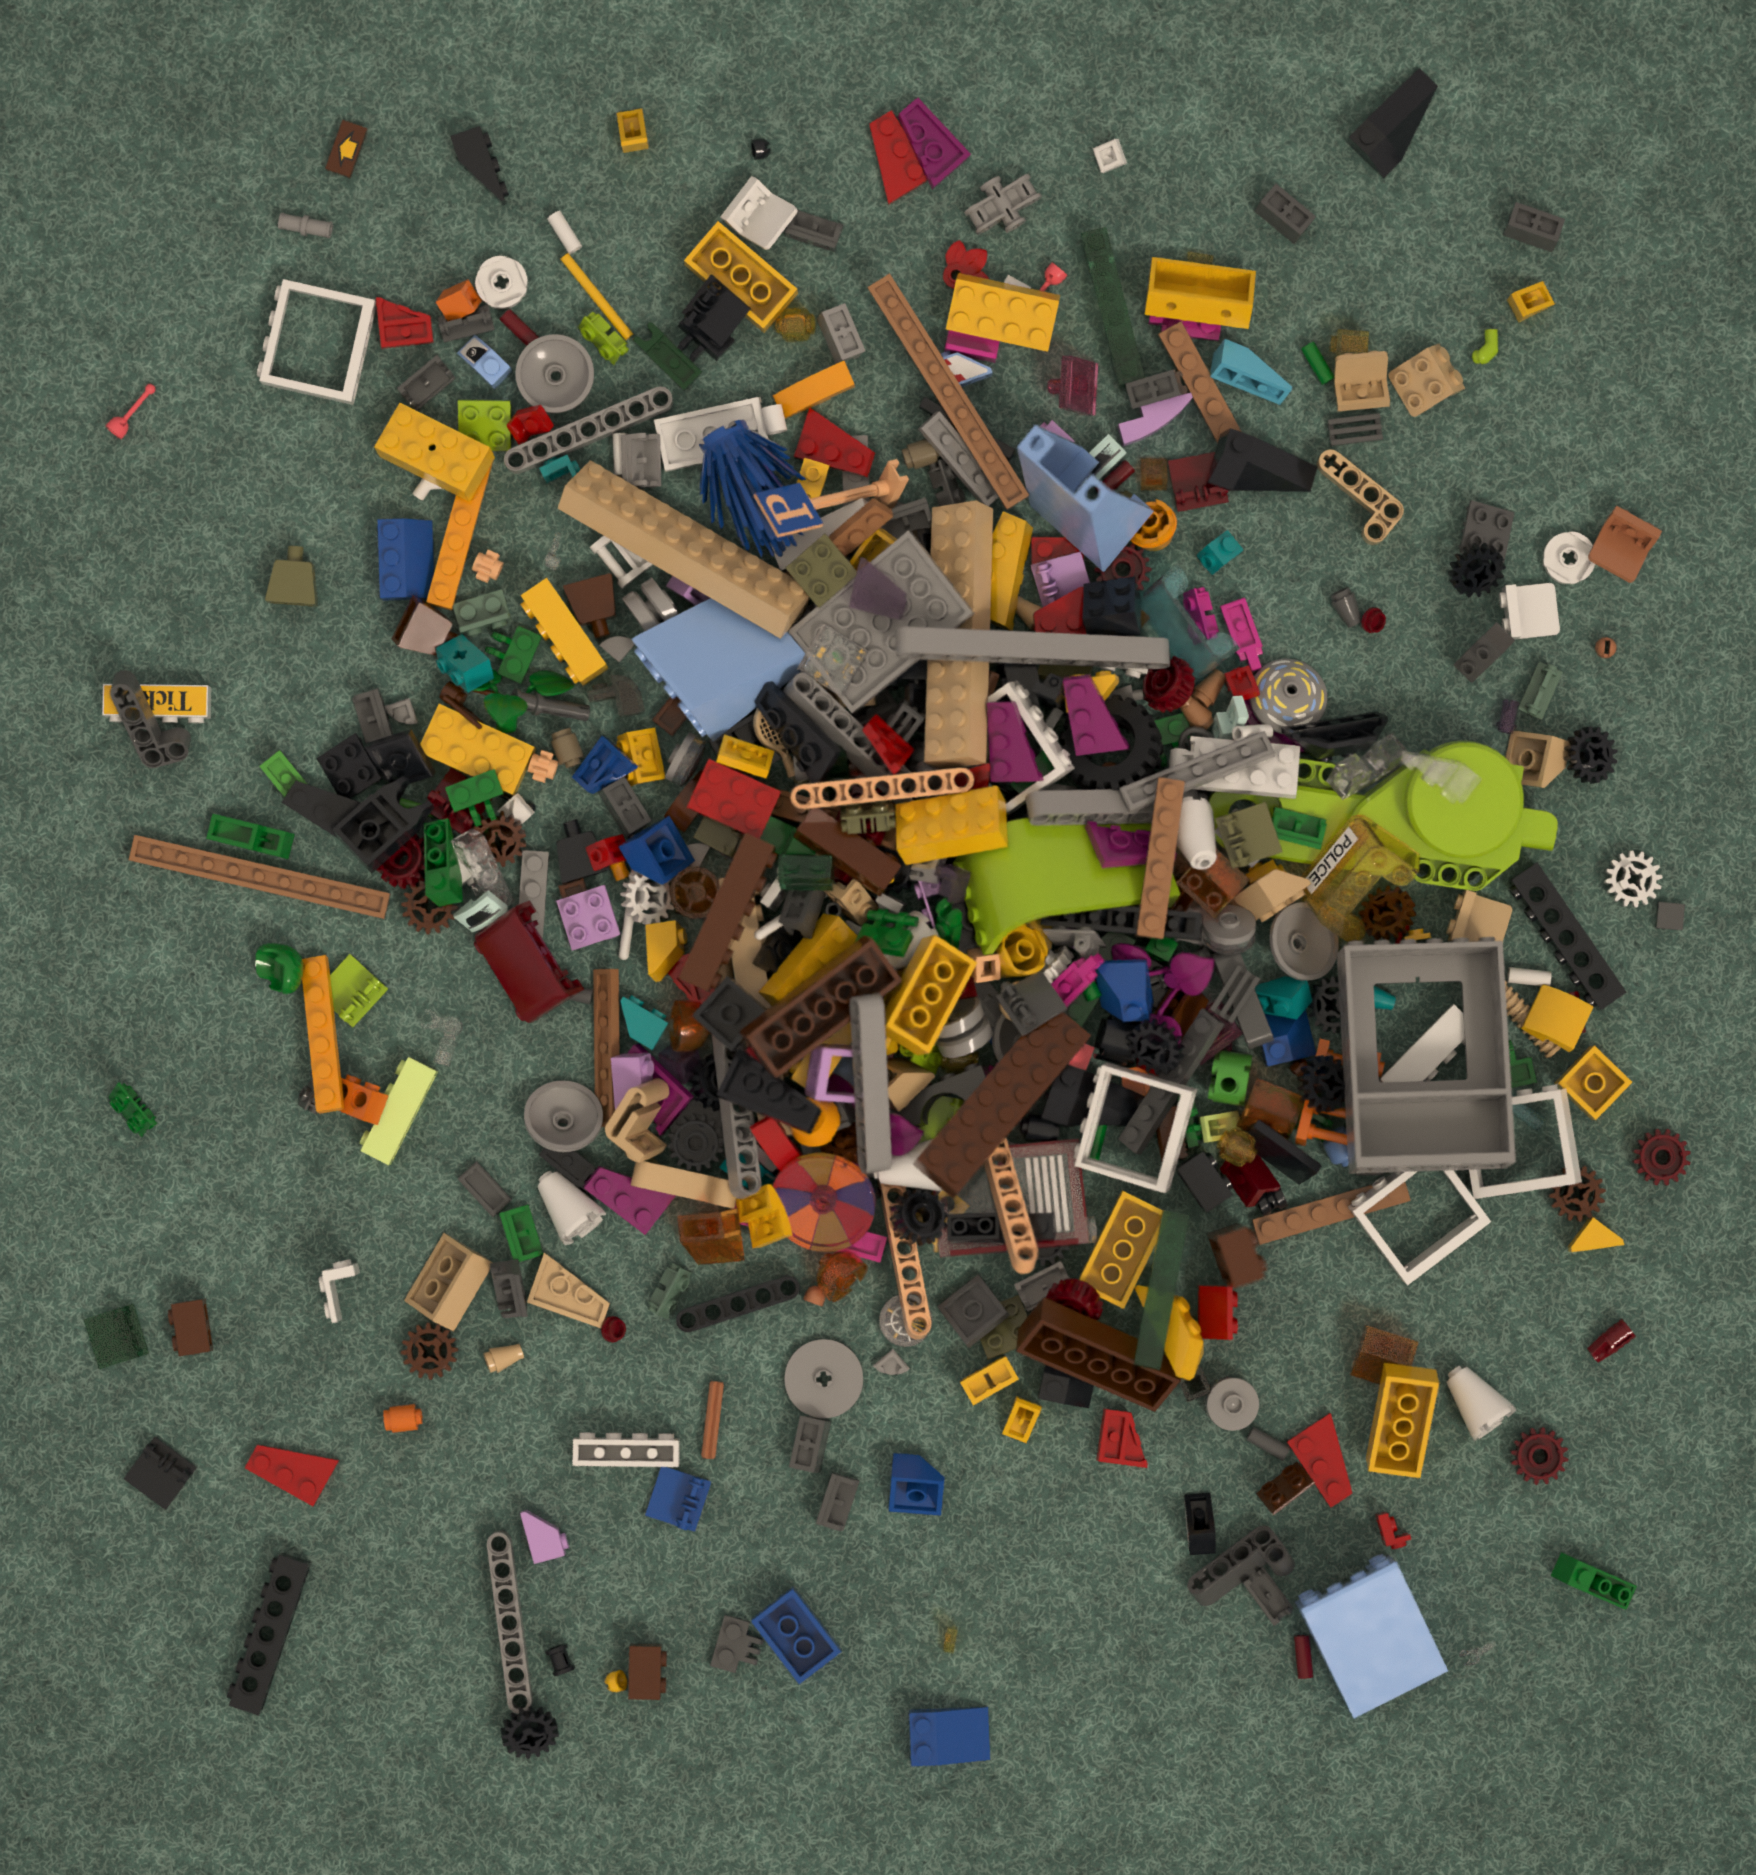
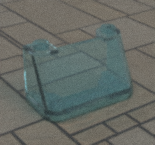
M1177 564L1140 595L1141 614L1159 638L1169 640L1171 655L1188 662L1189 666L1194 669L1192 674L1195 680H1199L1236 655L1240 648L1234 639L1226 633H1218L1207 640L1178 600L1179 595L1187 588L1188 578Z

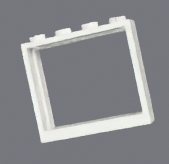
M283 279L282 285H278L274 299L278 301L276 311L272 310L269 317V326H272L270 336H266L263 343V351L266 354L264 362L260 361L258 365L257 377H260L259 381L263 385L354 405L377 307L376 301ZM290 291L362 307L343 392L271 376Z
M1018 681L1008 682L990 695L988 702H999L1007 695L1011 701H1016L1020 715L1055 769L1044 776L1043 781H1037L1006 803V816H1009L1026 804L1025 797L1035 791H1044L1075 769L1068 758L1070 754L1061 748L1057 742V734L1046 725L1043 720L1042 711L1038 706L1033 705L1028 697V690H1024ZM977 765L963 766V767H957V768H965V769H967V768L974 767V766H977Z
M1106 1062L1101 1068L1098 1067L1097 1073L1094 1076L1093 1082L1097 1083L1095 1092L1090 1093L1087 1101V1108H1090L1088 1118L1083 1119L1080 1127V1133H1083L1081 1144L1077 1143L1074 1150L1075 1166L1166 1193L1171 1188L1197 1089ZM1112 1074L1181 1094L1158 1178L1090 1158Z
M1557 1085L1542 1087V1092L1533 1093L1532 1088L1516 1091L1517 1096L1512 1097V1105L1554 1099L1566 1174L1483 1186L1481 1169L1469 1170L1474 1199L1582 1182L1566 1088L1558 1089Z
M1454 1170L1443 1172L1474 1214L1404 1267L1365 1216L1364 1212L1417 1172H1393L1386 1178L1383 1176L1372 1184L1373 1188L1368 1192L1356 1195L1357 1198L1348 1206V1209L1406 1285L1412 1283L1491 1222Z

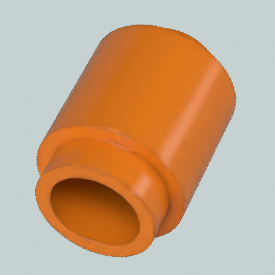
M416 1404L392 1406L389 1410L383 1411L386 1431L392 1430L393 1433L418 1430L419 1424H423L421 1408L417 1409Z

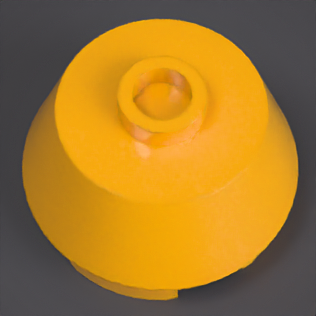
M1155 499L1156 502H1146L1154 512L1131 538V542L1147 551H1159L1168 546L1177 526V518L1174 511L1166 503Z
M808 1096L806 1098L822 1110L811 1135L791 1126L790 1130L793 1137L799 1143L810 1147L822 1146L832 1140L831 1138L835 1135L838 1127H840V1115L833 1101H819Z

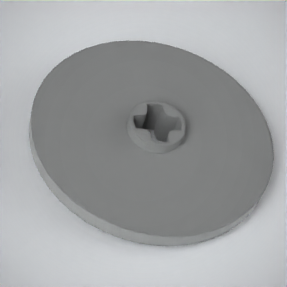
M829 1339L814 1340L801 1346L791 1356L785 1370V1387L792 1403L803 1413L816 1418H832L845 1413L859 1398L863 1387V1371L856 1355L844 1344ZM822 1371H825L827 1376L832 1377V1380L827 1382V1386H822V1383L816 1380V1377H820Z

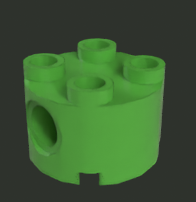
M1226 1050L1216 1051L1212 1067V1074L1216 1076L1211 1078L1208 1099H1212L1213 1102L1244 1107L1252 1063L1251 1054Z

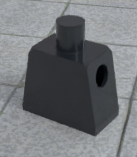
M578 819L563 823L567 838L556 841L562 884L611 870L610 866L598 871H594L586 851L587 846L598 842L592 831L582 833Z

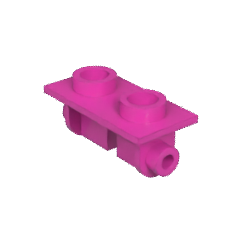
M1205 587L1183 593V606L1188 612L1191 623L1190 632L1195 638L1196 644L1207 639L1218 638L1217 633L1219 629L1215 615H1205V611L1213 609L1209 592H1206Z

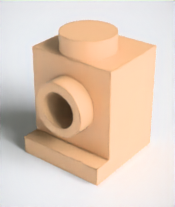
M981 947L967 949V956L977 962L971 974L974 982L980 983L1001 979L998 953L994 952L990 955H983Z

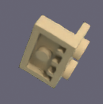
M828 879L820 886L832 902L840 905L841 913L860 926H863V923L868 920V910H876L878 908V905L856 879H853L847 887L840 882L834 884Z

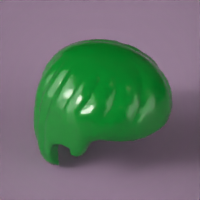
M267 943L261 945L255 954V966L258 977L268 979L271 983L269 985L271 990L282 992L283 994L295 992L299 988L303 977V961L300 954L294 948L284 944Z

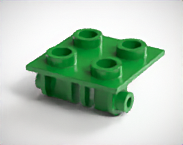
M117 1083L109 1095L110 1105L117 1113L121 1112L127 1119L126 1124L133 1133H138L140 1137H143L148 1129L151 1130L158 1124L155 1121L156 1116L149 1108L142 1111L147 1105L143 1104L140 1107L137 1105L142 1099L139 1097L134 1101L138 1095L130 1085Z

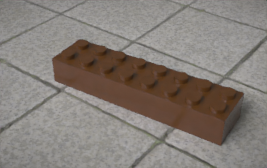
M1062 1012L1026 1035L1021 1036L924 1149L913 1165L954 1199L1077 1055L1091 1035Z

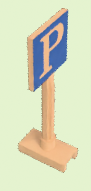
M895 459L887 462L879 480L872 482L871 485L810 499L801 484L796 483L757 492L754 494V498L775 535L782 537L822 527L823 522L816 511L817 509L855 501L860 498L874 496L876 500L892 509L898 502L909 478L907 475L899 476L896 471L899 462Z

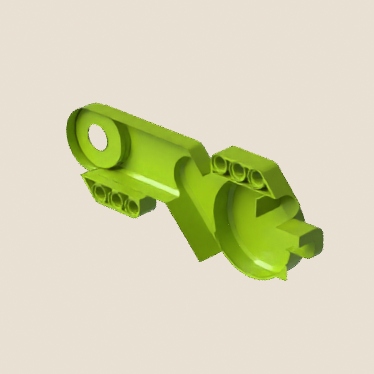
M1465 740L1448 742L1435 747L1429 752L1423 749L1365 794L1340 790L1342 772L1336 764L1330 761L1321 762L1317 761V759L1299 757V765L1302 763L1308 764L1310 771L1307 776H1298L1296 799L1212 791L1207 800L1213 809L1214 830L1218 827L1215 818L1227 815L1231 805L1242 799L1250 800L1256 805L1266 802L1271 819L1274 807L1326 819L1327 826L1321 850L1279 839L1283 852L1266 858L1317 865L1349 827L1358 840L1334 868L1387 875L1411 856L1409 872L1416 881L1471 891L1483 889L1519 860L1521 847L1552 851L1558 828V821L1552 813L1545 810L1523 807L1524 796L1521 784L1523 766L1511 764L1499 752L1484 744ZM1328 767L1334 768L1335 777L1330 781L1323 780V770ZM1215 834L1216 842L1225 848L1223 840ZM1421 863L1427 864L1429 867L1428 873L1422 877L1417 876V866ZM1447 867L1453 868L1454 877L1451 880H1443L1442 871ZM1473 871L1479 872V882L1472 885L1469 884L1468 875Z

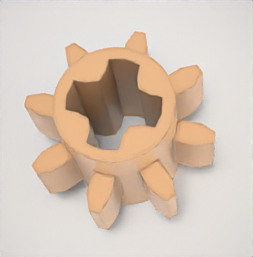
M489 549L486 554L478 553L472 566V570L477 572V579L486 583L489 582L490 578L497 580L504 562L498 560L500 557L498 553Z
M541 750L540 755L533 753L528 767V772L533 773V780L545 783L546 778L553 780L558 767V761L553 759L554 753Z

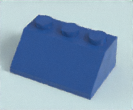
M404 518L377 519L381 600H410L412 595L417 596L421 600L427 599L434 575L433 521Z

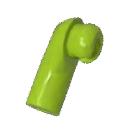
M1497 329L1485 330V345L1480 350H1474L1472 353V360L1475 364H1487L1498 353Z

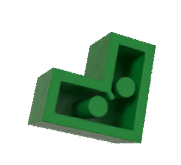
M770 816L760 839L775 846V853L782 857L781 863H788L792 868L798 870L801 866L808 868L815 852L793 837L798 828Z

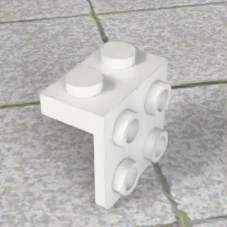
M751 176L720 218L738 235L768 250L792 221L798 210L794 205L772 194L757 178Z
M1554 584L1505 585L1502 588V592H1499L1500 607L1504 608L1505 618H1502V627L1515 640L1552 636L1559 633L1560 627Z
M351 1259L333 1263V1268L322 1271V1277H319L321 1292H326L327 1302L324 1303L326 1318H331L332 1323L342 1320L335 1280L355 1276L360 1273L358 1263L352 1264Z

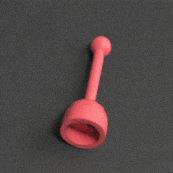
M1051 262L1045 271L1046 282L1039 291H1045L1049 285L1060 284L1068 275Z
M153 384L146 385L145 392L124 417H113L105 427L116 437L122 439L129 428L127 420L147 396L155 392V386Z

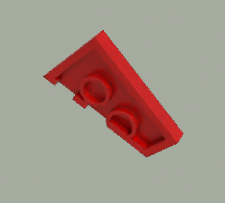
M892 110L869 124L888 205L928 181L904 129Z
M809 407L794 457L803 461L804 458L827 464L829 468L868 478L875 452Z
M1328 1413L1286 1441L1308 1475L1315 1482L1316 1487L1330 1508L1353 1494L1331 1413Z

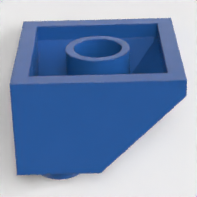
M670 816L635 834L619 846L632 870L661 885L667 883L695 861Z
M1147 959L1104 961L1095 970L1098 974L1096 977L1097 985L1102 994L1100 996L1101 1007L1123 1022L1144 1021L1146 1019L1149 1021L1154 1000Z
M1306 1009L1297 1020L1265 1014L1274 1041L1261 1045L1265 1067L1316 1055Z
M893 1453L889 1512L941 1516L945 1477L920 1455Z

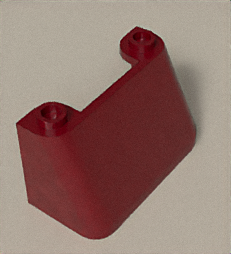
M530 900L516 905L475 934L474 941L476 950L483 954L514 1004L517 1017L527 1023L535 1022L585 990L579 979L571 981L566 977L569 972L567 969L561 970L535 928L539 923L537 920L532 921L531 915L536 912V909Z

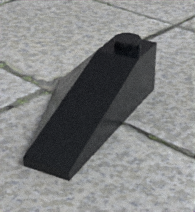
M1419 68L1349 136L1346 143L1384 179L1402 161L1438 86Z
M1230 428L1220 434L1207 483L1228 491L1310 492L1317 466L1254 436Z
M1067 1065L1050 1086L1041 1119L1064 1127L1081 1126L1083 1119L1088 1118L1090 1108H1087V1101L1090 1093L1095 1092L1097 1083L1093 1082L1095 1075ZM1110 1081L1098 1127L1100 1125L1127 1126L1145 1096Z
M1045 1364L1038 1399L1089 1408L1094 1385Z

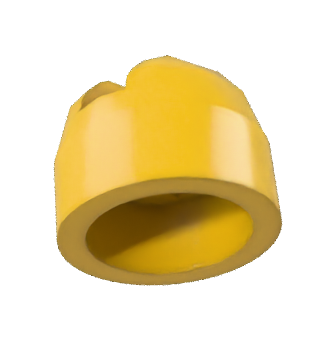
M622 1670L613 1671L606 1676L604 1682L608 1684L607 1689L609 1691L621 1692L626 1690L627 1677Z

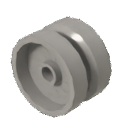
M652 577L641 584V590L648 599L644 602L638 593L631 591L622 598L644 631L659 625V622L662 620L664 622L678 615L677 607L664 589H660Z
M978 997L957 1000L936 1040V1045L942 1056L955 1058L972 1053L984 1046L993 1036V1028L989 1019L984 1016V1008Z

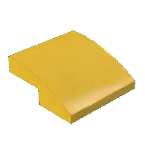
M1543 984L1521 1029L1542 1042L1548 1039L1564 1050L1571 1052L1575 1048L1593 1006L1571 994Z
M771 1184L761 1186L759 1191L745 1199L736 1198L739 1222L748 1223L752 1248H761L792 1236L786 1210Z

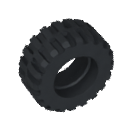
M1113 694L1111 699L1105 700V705L1118 724V728L1131 731L1135 738V744L1130 755L1124 761L1114 766L1096 765L1091 762L1088 754L1076 756L1070 719H1066L1063 725L1066 732H1061L1059 741L1062 744L1061 748L1070 754L1068 758L1075 768L1069 774L1076 785H1080L1082 790H1119L1120 787L1155 774L1154 769L1160 768L1162 763L1160 755L1163 754L1162 737L1152 716L1149 715L1147 709L1142 704L1137 705L1136 701L1129 697L1123 700L1121 695Z

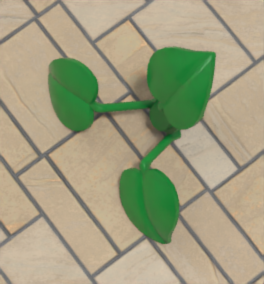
M492 668L494 679L472 691H484L491 688L493 692H496L484 697V707L496 722V729L498 731L512 733L517 729L518 717L527 711L528 705L518 696L498 693L495 684L501 682V675L497 674V671ZM542 670L529 676V682L532 685L527 688L525 693L531 694L532 691L536 690L542 696H554L573 689L575 684L562 674Z

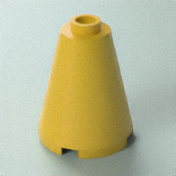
M1026 924L1008 933L995 950L999 954L1000 978L1033 975L1044 967L1045 957L1048 956V949L1043 936L1038 930H1032Z

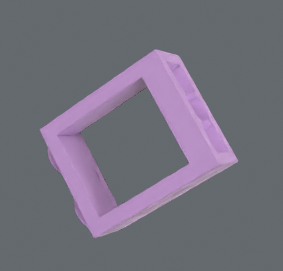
M820 1044L811 1051L805 1095L819 1101L855 1103L854 1093L826 1091L832 1055L852 1057V1045Z

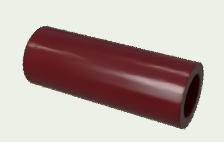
M511 309L507 310L499 319L525 346L539 338Z
M1124 460L1101 483L1108 489L1115 491L1135 472V469ZM1096 486L1094 489L1100 494L1099 488Z
M1310 1635L1294 1636L1298 1679L1313 1678Z

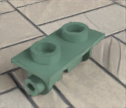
M1538 662L1518 710L1542 720L1563 672L1557 670V667L1551 664L1546 665Z
M671 1263L670 1267L667 1266L659 1283L667 1287L665 1291L656 1287L648 1302L650 1304L648 1310L668 1319L675 1312L681 1293L687 1289L692 1272L681 1268L675 1263Z

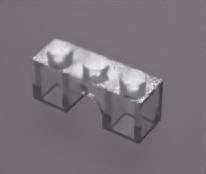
M1391 733L1375 742L1370 750L1361 758L1355 753L1338 762L1326 781L1339 797L1344 800L1393 773L1400 767L1409 752L1395 735Z
M472 828L452 839L451 843L460 863L468 869L474 880L471 887L476 898L478 899L489 890L507 906L514 903L485 836Z

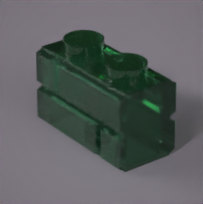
M779 854L778 882L780 890L833 891L835 865L832 855Z

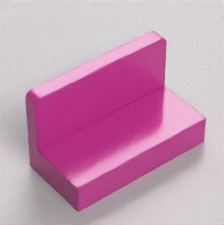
M949 330L944 352L950 351L951 354L958 352L969 358L995 363L1000 341Z

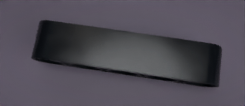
M787 1275L690 1306L678 1313L676 1324L680 1330L692 1332L782 1303L798 1295L800 1283L794 1276ZM785 1280H791L796 1285V1290L791 1295H786L781 1290V1284ZM760 1288H765L771 1293V1298L766 1303H761L756 1298V1292ZM736 1296L742 1297L746 1302V1306L742 1311H736L731 1307V1300ZM714 1304L720 1308L721 1314L719 1318L710 1319L706 1315V1308L709 1305ZM684 1313H692L696 1319L695 1325L685 1327L681 1323V1316Z

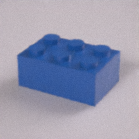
M794 1586L751 1619L753 1625L798 1684H801L841 1653L840 1646Z

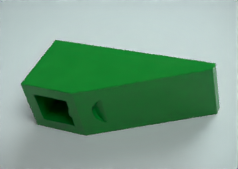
M447 818L424 823L425 895L438 907L463 902L462 876L450 820Z
M1563 1552L1560 1553L1550 1575L1567 1585L1627 1610L1637 1587Z

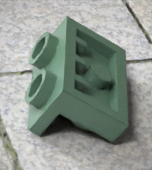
M502 589L455 603L453 606L459 631L463 635L467 634L468 638L482 634L481 629L490 626H492V630L507 626L506 621L512 620Z

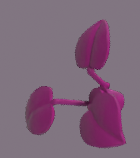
M1117 943L1112 946L1113 960L1147 959L1148 969L1150 968L1151 958L1141 948L1127 943ZM1180 953L1172 959L1171 968L1165 966L1163 969L1149 971V976L1164 974L1165 984L1172 988V991L1158 1010L1157 1015L1151 1013L1149 1022L1155 1018L1158 1024L1161 1025L1165 1021L1167 1022L1166 1028L1171 1029L1174 1027L1175 1032L1173 1034L1182 1037L1181 1028L1176 1020L1170 1016H1163V1012L1176 992L1180 990V987L1188 995H1198L1204 991L1212 976L1214 959L1200 957L1191 953Z
M832 1072L828 1079L826 1091L841 1092L845 1090L846 1093H854L853 1085ZM889 1113L891 1154L901 1156L911 1151L919 1143L924 1131L913 1126L902 1116ZM833 1161V1164H832V1168H831V1172H830V1176H829V1177H831L832 1169H833V1166H834V1161Z

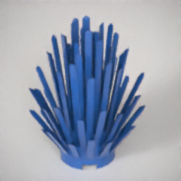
M745 420L734 421L736 426L725 429L723 425L702 439L705 444H699L703 452L700 495L703 494L702 503L704 504L707 501L709 478L711 524L715 521L714 513L715 505L717 504L719 527L722 529L724 521L719 476L726 506L729 507L742 545H745L746 550L749 551L750 546L743 528L744 526L748 528L750 535L753 537L761 557L763 551L760 545L764 546V543L772 557L775 552L777 556L781 557L783 555L782 552L786 550L785 545L790 546L792 543V545L797 547V543L792 534L782 537L775 535L755 500L754 494L784 486L773 472L774 470H777L786 479H791V477L783 469L800 480L806 479L794 470L792 465L785 461L790 459L788 455L783 453L788 450L787 448L750 430Z

